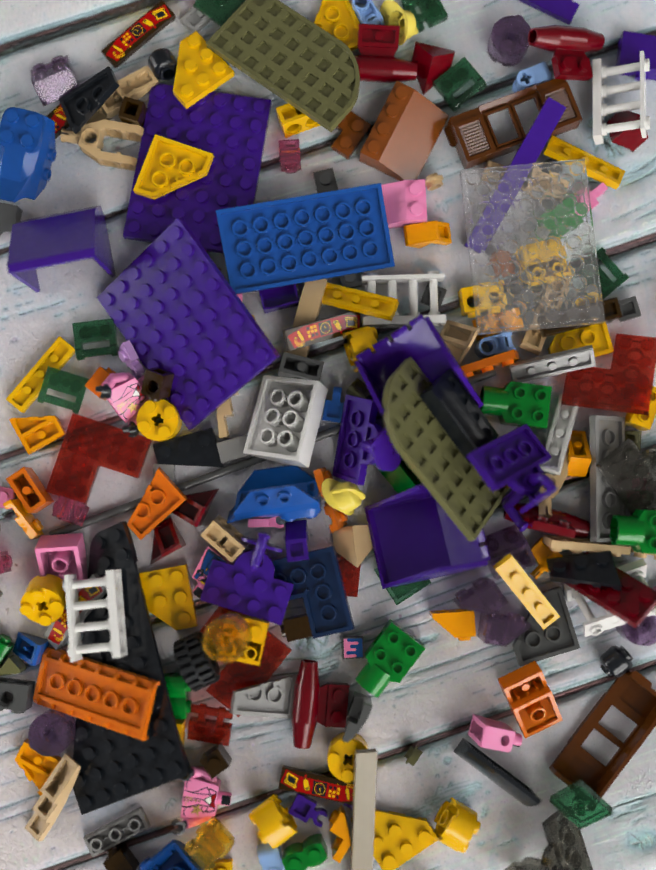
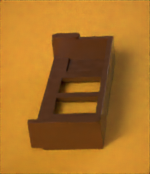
M552 79L450 117L444 132L450 146L456 147L464 170L519 149L526 135L514 106L534 99L539 112L548 97L567 107L550 138L552 135L557 136L577 129L582 121V116L568 82L564 79ZM507 109L518 138L498 144L488 115Z
M628 670L614 681L549 767L556 777L576 792L575 797L589 809H595L597 803L656 726V691L651 688L652 683L638 671L630 672ZM611 705L637 724L624 743L599 724V721ZM594 728L619 747L606 766L581 747Z

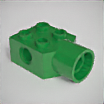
M513 381L505 384L503 388L483 385L480 399L484 405L479 409L484 415L498 416L502 425L520 427L527 424L532 429H546L552 387Z
M635 510L632 516L613 515L610 523V539L612 544L632 546L634 552L656 554V510Z
M389 619L365 651L368 662L355 680L366 691L378 698L390 682H401L423 653L425 647Z

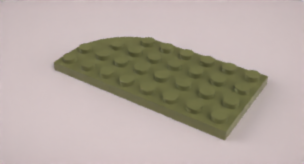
M246 0L206 42L207 48L211 49L215 54L330 132L349 114L357 101L360 90V73L356 58L349 47L279 0Z
M409 357L393 372L384 388L382 406L385 411L383 417L386 430L396 451L467 540L473 541L477 538L510 487L506 484L492 492L474 466L467 462L419 396L432 383L413 358Z

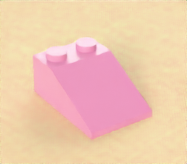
M425 179L403 180L381 185L388 228H403L405 225L427 222Z
M83 533L40 536L35 547V554L41 577L52 574L64 580V575L77 574V580L88 579Z

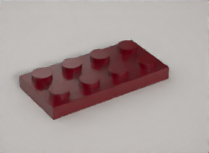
M617 567L616 570L622 586L621 591L613 590V587L601 586V588L592 587V584L579 583L574 585L565 583L635 629L656 606V591Z

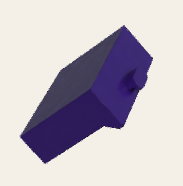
M623 31L619 38L616 66L640 62V51H644L645 59L649 58L650 71L646 72V80L656 81V36ZM640 71L619 74L634 77V80L640 81Z
M296 284L259 290L264 313L298 306L299 304Z

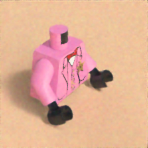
M129 372L111 373L102 385L96 386L95 390L96 392H102L99 398L107 399L118 416L125 423H128V425L123 426L122 431L124 433L130 432L128 437H136L139 434L136 421L138 411L149 400L148 396L141 394L144 375L136 380Z
M203 766L191 767L192 773L180 778L182 781H185L180 816L183 820H172V825H179L176 830H172L175 835H181L185 829L198 826L210 820L216 815L218 805L230 806L232 793L220 791L221 780L216 776L211 779Z

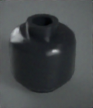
M160 48L152 52L148 62L155 77L160 80H171L175 76L177 61L172 52L166 48Z
M613 645L601 655L602 665L600 667L608 676L612 674L619 678L632 668L633 657L623 646Z

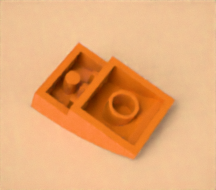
M536 661L497 679L525 739L563 720L552 691L548 687L543 672Z

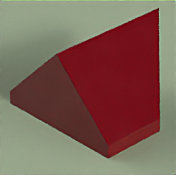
M420 42L415 43L411 61L418 63L417 80L423 95L450 72L455 51Z
M630 111L618 112L606 123L608 125L640 120V114ZM640 129L609 133L611 142L630 149L632 153L648 139V135L647 138H642Z
M219 489L185 495L188 499L172 513L195 527L202 526Z
M171 517L162 521L153 529L154 538L150 565L186 545Z

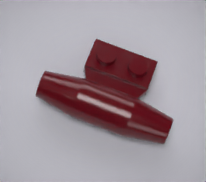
M359 24L357 47L361 55H357L355 58L359 67L360 81L396 83V81L416 80L418 63L394 57L399 45L400 26Z
M560 25L536 27L529 31L528 43L530 46L554 52L551 62L555 79L589 81L593 77L590 58H587L585 53L600 51L603 48L605 42L603 34L583 27Z
M517 503L514 506L520 516L526 522H529L527 529L570 538H586L588 536L590 522L570 513L552 509V517L538 514L539 505H536L521 514L520 510L527 504ZM504 510L503 518L513 522Z
M301 660L294 687L292 710L293 745L299 749L311 747L317 722L325 727L345 728L347 720L349 684L327 682L320 686L318 661Z

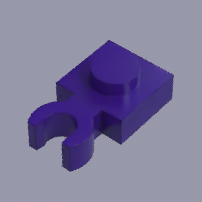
M297 793L288 810L289 814L305 823L308 822L309 818L313 819L314 824L318 827H322L323 822L317 817L319 815L328 816L326 809L315 808L317 801L301 793Z

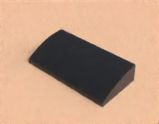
M451 368L439 376L419 395L469 464L471 462L466 456L470 452L498 438V433Z
M463 738L453 751L523 805L536 806L540 804L541 799L531 788Z

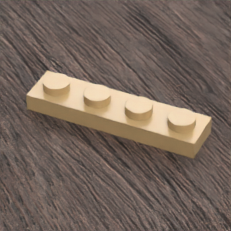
M543 536V543L549 547V550L554 552H562V549L576 554H582V551H589V553L611 551L612 556L621 557V554L630 555L631 546L613 545L612 542H590L589 538Z

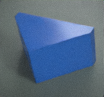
M18 632L13 653L31 666H36L41 663L42 655L46 648L49 647V642L45 638Z

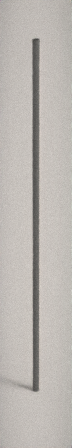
M494 369L486 373L481 372L468 378L472 385L496 376V371ZM377 413L376 420L382 418L383 415ZM340 425L318 432L315 442L339 434ZM253 456L177 484L176 486L181 491H185L261 463L267 459ZM142 498L49 532V535L68 534L136 509Z

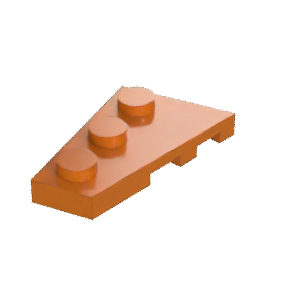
M513 349L460 367L466 377L470 378L478 371L486 373L494 370V367L502 365V367L512 365L514 361L520 360V355L518 351Z
M160 467L154 474L155 476L148 485L144 496L127 523V526L140 540L188 499Z
M326 467L313 471L322 498H324L321 490L322 482L328 478L333 479L331 472L326 470ZM325 502V514L332 519L333 523L329 525L330 531L334 532L346 526L348 516Z

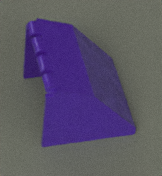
M101 205L27 219L12 224L7 260L8 273L35 292H40L36 269L93 258L111 277H116L105 215Z
M422 314L409 322L411 325L410 329L404 325L391 333L393 340L390 341L386 336L372 345L375 349L374 352L367 348L356 356L359 361H356L355 364L382 415L385 412L382 402L387 380L403 361L409 357L413 358L431 383L451 368L477 406L480 408L484 405L428 316L424 318Z
M417 485L364 507L382 589L484 567L491 560L488 545L483 547L480 545V543L486 542L484 529L481 530L475 540L468 541L424 485Z

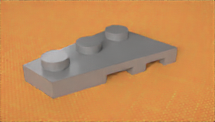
M294 674L234 690L230 713L234 715L292 718L294 687L297 675Z

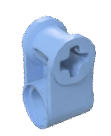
M352 0L351 6L360 24H385L381 12L376 8L372 0ZM357 3H362V4H364L365 6L359 7V6H357L356 4H357Z
M540 62L530 68L519 71L512 85L513 92L515 93L552 80L553 76L547 63Z
M512 331L502 332L481 339L475 345V354L479 358L484 359L513 349L516 350L511 338ZM482 343H485L489 346V353H486L482 350Z
M268 842L257 845V853L262 870H285L282 863L280 846L273 849Z

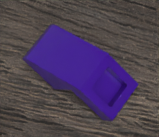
M307 520L286 522L285 544L287 562L309 560Z

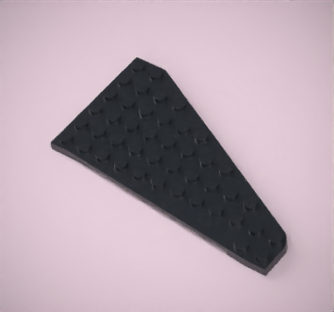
M126 521L102 530L94 536L90 545L88 579L92 574L97 573L100 577H104L106 570L121 569L128 655L121 658H112L110 651L84 653L82 655L83 657L160 681V685L157 686L147 730V736L149 737L145 741L76 718L73 759L81 768L73 790L81 815L192 773L177 729L136 564L138 559ZM107 593L102 597V599H106ZM93 609L84 619V623L107 621L109 618L108 609ZM108 629L84 631L82 645L109 642L111 640L110 631Z

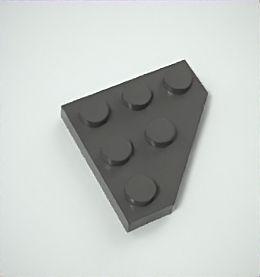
M561 587L541 592L559 614L560 618L543 630L529 612L512 646L520 667L533 661L537 662L580 648Z

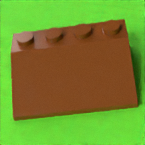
M396 81L360 151L359 161L399 181L417 180L449 115L415 89Z

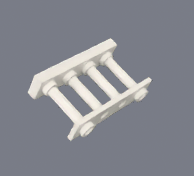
M640 51V62L608 68L603 66L601 58L593 59V139L595 145L604 144V136L607 133L640 129L642 138H647L646 130L650 129V116L646 117V72L650 71L649 58L645 59L644 51ZM640 71V81L613 86L604 85V79H607V76ZM640 90L639 101L614 105L604 104V98L607 95ZM640 109V120L608 125L604 123V117L607 114Z
M428 271L427 274L378 275V273L370 272L366 273V276H362V284H368V292L376 294V284H388L389 297L397 299L396 283H409L410 312L406 316H400L396 310L392 321L367 315V317H363V327L400 328L404 325L411 327L409 322L420 315V312H418L417 283L428 282L430 312H428V315H423V317L428 316L435 327L446 324V314H441L438 311L437 283L443 282L445 273L439 274V271Z
M644 559L617 567L648 586L644 579L647 572V564ZM564 584L565 599L567 602L577 601L587 620L583 622V634L585 637L598 635L604 630L626 624V622L606 609L604 610L607 615L595 618L584 598L585 596ZM656 606L646 617L656 615Z
M121 569L106 570L104 577L77 580V574L64 575L62 587L66 596L69 637L67 654L70 657V662L82 660V654L110 651L112 658H121L128 655ZM105 586L107 588L106 599L78 601L79 588ZM107 608L109 611L107 621L80 623L79 610ZM105 629L110 631L111 640L109 642L82 645L81 632Z

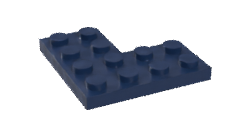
M334 546L310 551L309 560L287 562V557L272 560L275 568L274 577L294 583L289 600L303 597L313 639L354 630L355 627Z

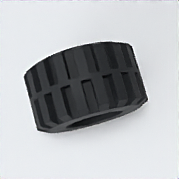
M200 631L174 642L173 652L176 664L182 678L191 690L196 692L220 680V669L214 651L207 638Z

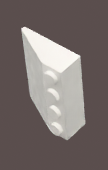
M264 375L243 453L287 465L309 468L328 389L321 382L315 380Z

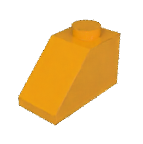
M572 430L568 445L567 476L586 477L592 460L586 432Z
M472 608L430 611V616L451 635L458 638V640L467 641L471 640V637L476 636L475 614Z

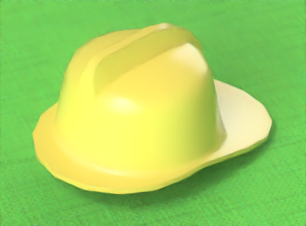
M385 0L382 3L380 12L384 18V25L400 26L399 45L404 44L407 39L418 34L419 30L416 27V19L411 11L402 9L394 0Z
M331 478L325 479L322 482L321 490L325 501L329 506L346 515H352L354 510L361 505L362 500L366 498V495L354 483L339 482Z

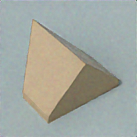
M447 320L440 335L460 365L480 330L472 326Z
M368 525L347 526L332 532L335 551L358 568L373 548Z

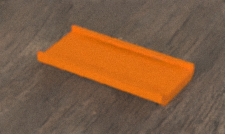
M52 646L47 647L42 655L33 700L36 704L145 741L149 737L147 736V730L157 686L160 685V681L86 657L76 662H70L67 651L62 649L55 650Z

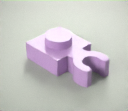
M130 340L123 342L118 351L119 357L123 363H126L127 367H130L132 375L137 379L143 376L145 370L139 363V357Z

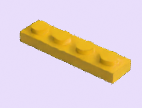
M553 135L543 153L551 159H555L601 183L604 182L606 186L615 190L620 185L625 173L624 170Z
M328 282L322 297V304L392 321L399 305L398 299Z
M59 336L6 400L21 413H25L77 350Z
M510 553L493 566L543 630L560 618L559 614Z

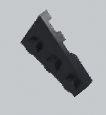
M109 66L59 99L69 126L75 134L80 131L119 87L115 74Z
M213 428L152 444L158 464L224 467L220 460Z
M611 551L547 559L550 580L553 582L574 585L585 583L592 584V587L596 588L606 586L613 587V590L621 591L622 586Z

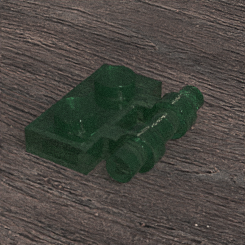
M401 0L402 8L414 14L416 27L419 32L425 29L424 22L427 23L429 28H432L448 19V14L440 0ZM418 6L422 14H417L415 7Z

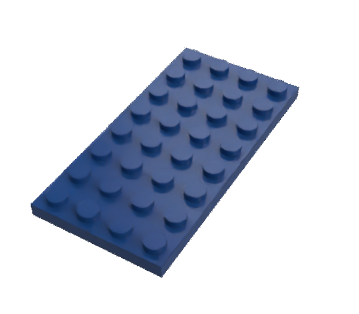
M381 183L216 210L229 284L236 294L395 266Z

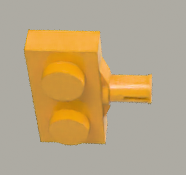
M543 537L527 551L535 558L538 564L530 575L537 580L544 571L548 572L547 559L563 557L559 552L549 550V547L543 543Z

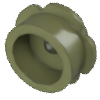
M411 746L404 756L407 759L406 764L415 765L423 753L418 749L419 746L415 748Z

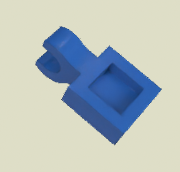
M334 386L332 401L325 400L322 420L341 423L344 403L340 402L341 387Z

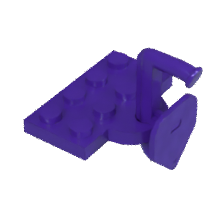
M346 394L332 476L357 485H364L368 464H375L382 471H394L398 468L401 456L393 446L386 428L382 430L381 426L375 423L378 407L374 400Z
M527 424L489 442L466 456L492 492L506 484L512 489L502 499L501 503L503 509L519 528L520 532L527 529L529 522H526L520 516L514 506L527 495L531 502L520 510V513L523 514L558 490L553 481L546 474H543L540 465L551 459L552 456ZM542 486L546 489L543 493L539 490Z
M258 533V539L242 536L241 540L256 545L255 549L241 554L236 559L234 565L213 559L200 600L281 625L294 583L274 577L275 568L273 561L265 554V551L269 549L282 553L283 548L268 543L267 541L270 539V536L265 533Z

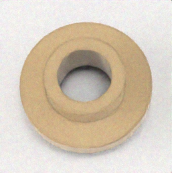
M437 173L428 175L425 181L428 191L440 188L443 185V176Z

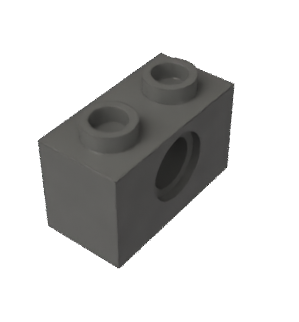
M283 352L278 377L320 381L324 362Z
M0 677V711L9 709L12 713L21 714L31 708L35 681ZM7 691L12 694L13 700H9L6 697Z

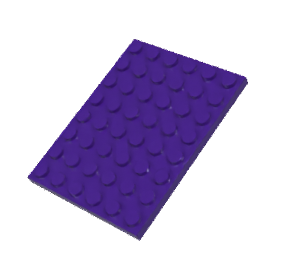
M158 83L152 87L123 232L124 239L152 243L177 218H183L205 251L224 254L216 210L255 204L272 105L271 100L212 91L186 109L174 96L173 85ZM155 134L213 153L214 155L207 176L162 197L152 200L135 194L133 191Z
M177 218L97 296V299L126 341L130 340L145 368L158 367L174 373L170 397L167 400L176 407L181 420L188 430L196 427L280 356L183 218Z

